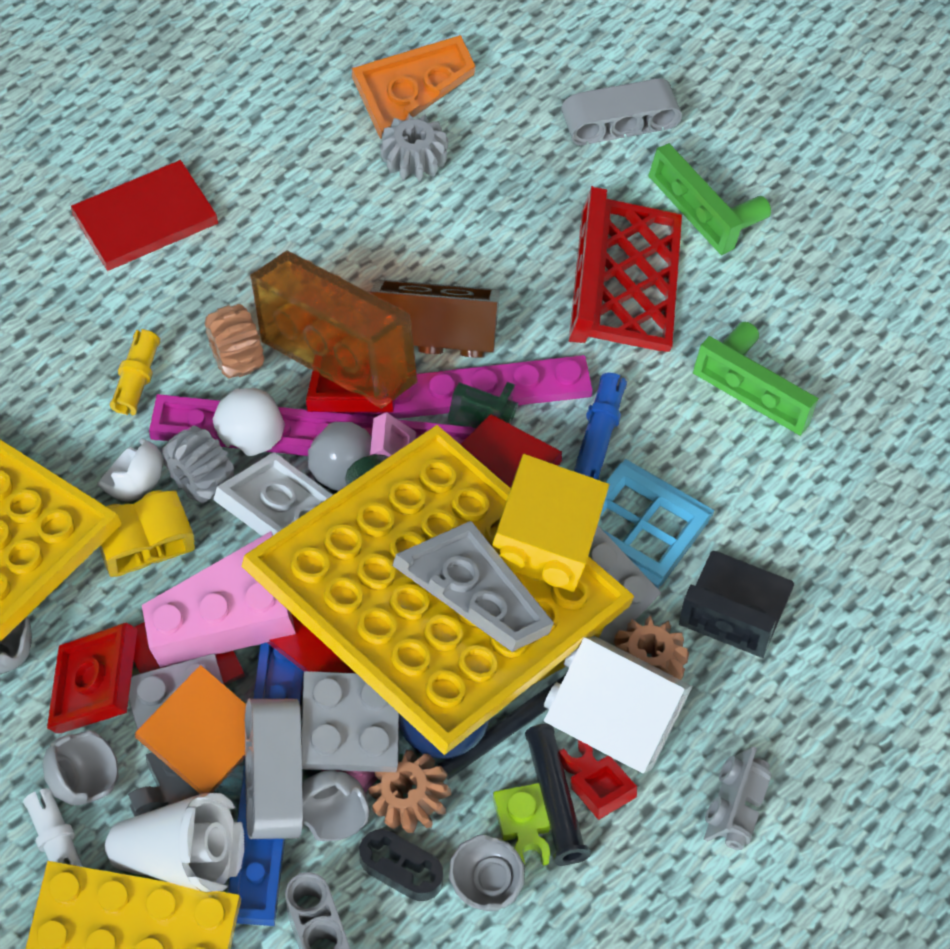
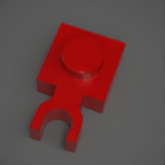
M578 740V750L583 755L582 757H571L564 748L559 751L563 768L568 773L574 774L571 777V789L598 820L637 798L636 784L611 756L608 755L597 761L593 757L592 747Z

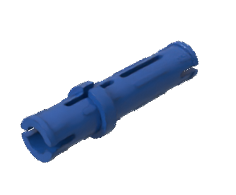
M604 373L600 377L593 405L588 406L586 413L588 424L574 468V472L597 480L599 479L613 428L618 426L621 413L619 408L627 387V381L624 377L620 379L619 385H617L620 375L615 373Z

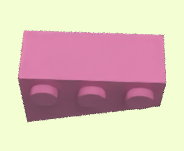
M272 531L142 605L149 649L160 668L210 654L216 655L270 642V639L296 634L292 613L241 567L244 555L272 537Z

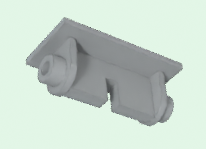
M751 747L736 756L729 757L722 766L719 774V780L722 782L718 797L712 801L706 812L705 821L709 824L703 840L710 841L718 836H723L726 838L725 844L734 850H742L745 844L751 842L759 812L746 806L745 802L747 801L756 807L761 806L772 777L769 771V763L762 759H754L757 748Z

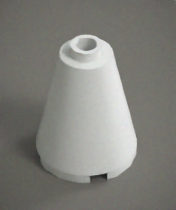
M202 793L116 823L106 838L105 852L113 867L120 871L170 882L203 892L223 891L228 887L224 885L228 878L237 877L241 869L244 855V830L242 822H234L229 809L236 807L229 798L222 793Z

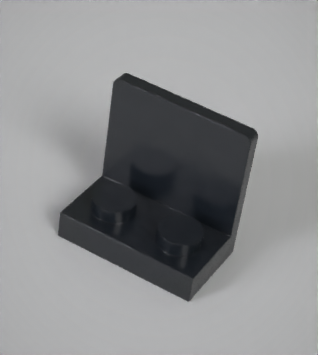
M711 551L696 585L691 584L685 595L679 625L764 658L792 593L794 582L718 551Z

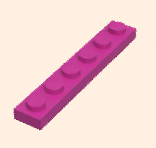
M585 355L403 375L398 380L394 411L387 413L396 419L589 398L592 397V385ZM337 412V413L377 417V416H379V415H381V414H384V413H386V412Z

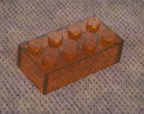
M288 250L250 274L262 343L305 367L319 372L320 375L352 393H359L365 396L370 403L381 409L418 382L410 313Z

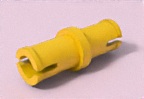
M141 329V332L139 330L134 332L127 358L119 365L118 374L120 378L113 399L110 401V408L116 413L135 415L144 386L151 381L153 375L151 365L161 341L157 334L149 330Z

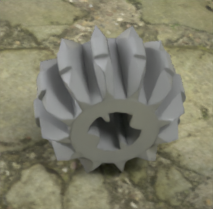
M409 113L405 121L394 118L391 127L384 128L382 145L380 146L383 162L387 163L389 173L400 171L403 181L410 174H415V177L420 182L424 172L435 177L438 167H444L447 160L448 138L446 133L442 132L439 121L429 123L426 114L420 119H413Z
M195 425L187 430L184 429L170 439L169 443L162 448L163 462L169 469V477L173 478L178 485V489H183L187 497L192 500L195 499L203 504L209 499H214L217 486L234 477L233 464L227 458L228 452L223 450L219 440L213 439L210 432Z

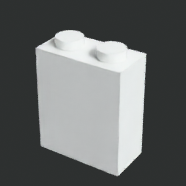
M596 636L591 638L585 637L580 647L565 659L564 665L569 670L562 684L556 682L545 700L544 707L549 709L544 722L644 774L652 770L693 686Z

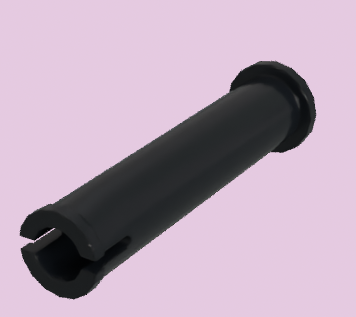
M538 724L527 729L525 737L529 744L556 849L553 861L558 866L580 863L590 857L591 850L583 843L554 736V728L550 724Z

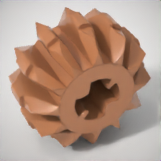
M227 305L208 314L204 324L209 346L212 349L218 368L228 379L237 376L242 377L251 374V372L263 366L264 350L261 346L260 336L257 333L256 325L252 321L251 314L243 305Z
M651 615L645 620L644 626H641L632 619L628 623L626 631L619 630L614 638L615 647L680 680L684 676L685 668L683 666L687 664L689 652L687 648L683 647L684 637L682 632L670 634L671 625L669 620L659 627L654 625ZM647 653L652 654V658L647 657Z
M406 749L402 762L398 760L396 772H374V775L381 783L368 787L369 794L374 799H378L372 805V809L379 817L385 816V824L391 829H396L402 824L403 829L407 833H414L418 820L426 828H432L433 823L429 815L433 811L437 814H446V807L439 800L451 796V789L447 784L443 783L447 778V773L442 766L434 767L435 760L431 755L424 753L418 759L414 751ZM412 785H416L417 789H412ZM408 793V798H404L403 794Z

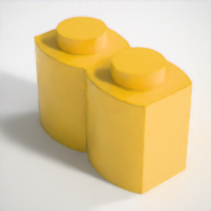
M156 490L147 493L134 504H111L106 506L118 514L122 524L99 546L110 577L121 576L145 568L152 563H159L195 550L194 534L176 490Z

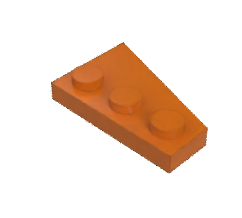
M461 35L354 67L352 68V79L381 139L384 128L391 127L394 118L405 121L409 113L412 117H415L472 77L476 66Z

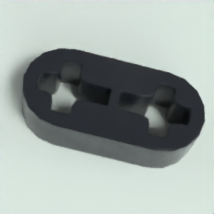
M385 829L369 832L362 839L359 846L360 864L363 870L370 876L416 901H428L439 894L443 886V867L435 856ZM383 845L389 846V856L397 861V864L385 857H382L378 862L373 861L371 848L380 850ZM405 867L416 873H421L424 868L429 869L432 883L423 881L419 886L414 885V875Z

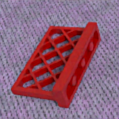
M591 186L581 215L568 341L586 343L587 338L592 337L656 351L670 352L673 345L682 214L606 199L607 189ZM610 214L625 217L632 226L620 231L610 220ZM653 223L671 226L670 235L660 240L648 226ZM637 232L651 245L640 252L627 239ZM616 244L630 257L619 264L607 253V249ZM656 252L668 263V267L660 272H657L646 260L647 257ZM635 264L648 277V279L637 285L624 272ZM615 277L627 291L614 297L604 286V282ZM653 285L666 296L665 300L656 306L642 292ZM632 297L645 310L644 313L635 318L621 305ZM612 310L624 324L618 328L600 325V317ZM652 318L663 329L662 337L648 335L641 328L640 324Z

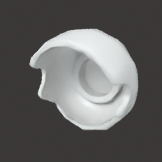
M244 388L231 391L219 402L213 417L214 428L222 442L227 447L230 445L236 446L247 456H254L270 450L282 438L285 427L275 400L267 392L258 388Z
M143 438L139 440L142 445L138 450L128 447L97 484L108 495L121 502L128 503L141 499L152 491L160 479L163 468V456L153 443Z

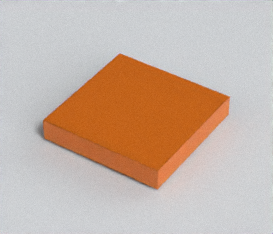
M200 665L135 732V738L199 794L213 793L245 758L246 704Z

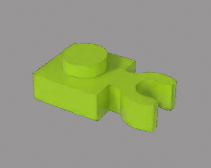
M539 783L494 791L493 802L502 840L517 839L514 848L524 865L523 854L528 850L537 851L541 856L542 865H548L550 859L549 845L543 838L538 836L539 834L549 833L550 830Z

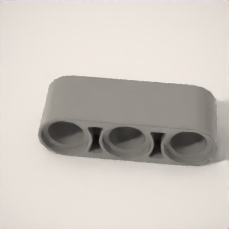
M652 79L580 92L568 97L561 107L572 141L580 146L587 145L586 141L592 144L625 138L624 134L630 137L662 131V127L664 130L672 129L682 118L671 85L664 79Z
M248 698L245 708L246 825L249 839H299L301 836L303 798L301 714L298 699Z
M311 872L300 873L294 876L287 884L285 896L288 918L299 949H311V946L321 939H328L334 942L336 946L333 949H351L329 886L324 878ZM309 895L315 896L320 900L313 908H301L296 904L300 898Z

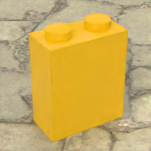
M523 454L491 546L511 571L541 580L551 586L574 592L586 565L610 484Z

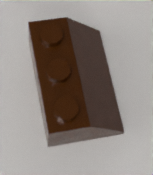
M377 279L370 290L366 342L376 343L377 349H401L402 345L418 346V352L425 354H442L443 348L458 349L460 350V355L465 357H485V352H494L500 289Z

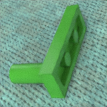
M670 143L656 149L648 177L721 256L735 248L742 229L770 217L771 207L765 197L757 196L730 208Z
M740 322L722 343L708 336L700 345L693 374L801 436L811 422L819 398L744 356L759 339L757 328L749 322Z

